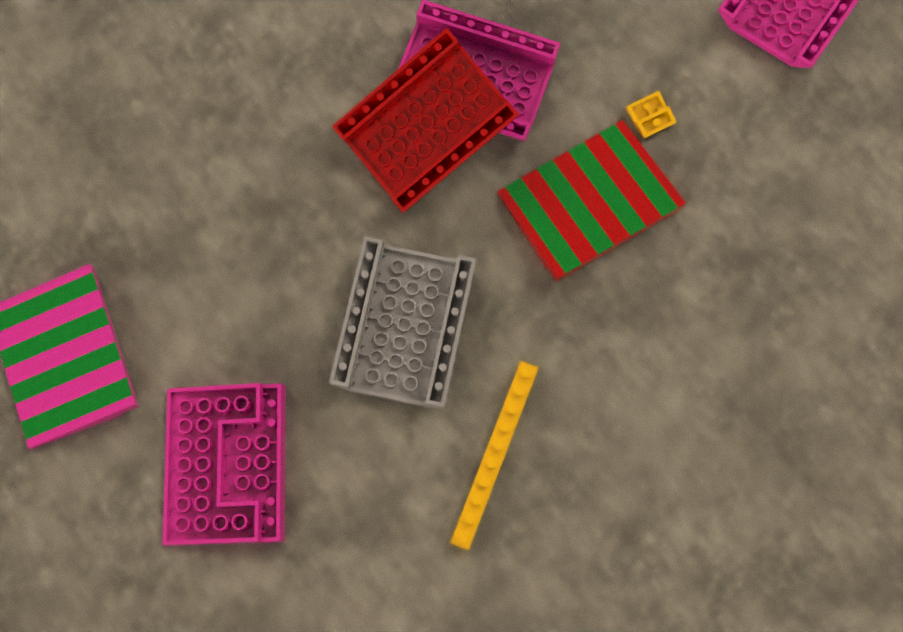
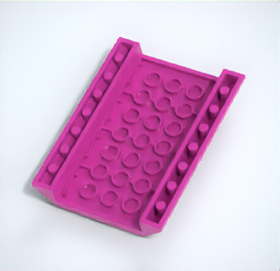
M422 0L416 14L417 23L399 68L445 28H448L464 50L520 115L499 133L526 141L552 74L561 43Z
M724 0L718 8V12L729 29L789 66L812 68L859 0Z

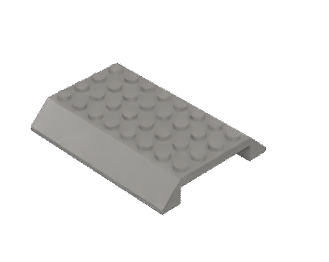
M364 236L329 384L364 395L422 407L444 408L476 258L458 255L457 259L384 245L381 239Z

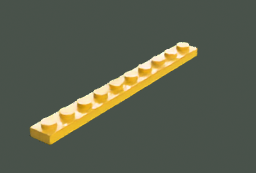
M520 361L450 544L468 551L470 549L539 369L537 366Z

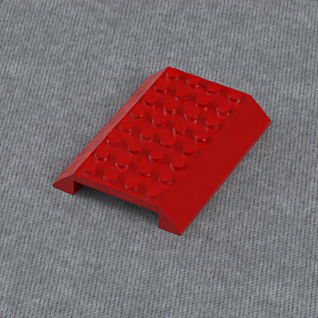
M445 28L331 127L349 145L390 195L395 205L404 213L520 115L464 50L449 29Z

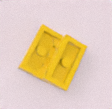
M660 91L654 92L625 107L643 138L677 123L670 107L666 106Z

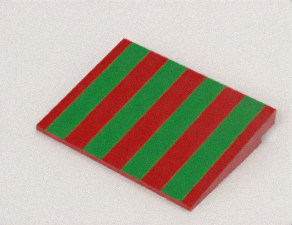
M623 120L497 191L500 199L556 283L682 210L686 205L684 199Z

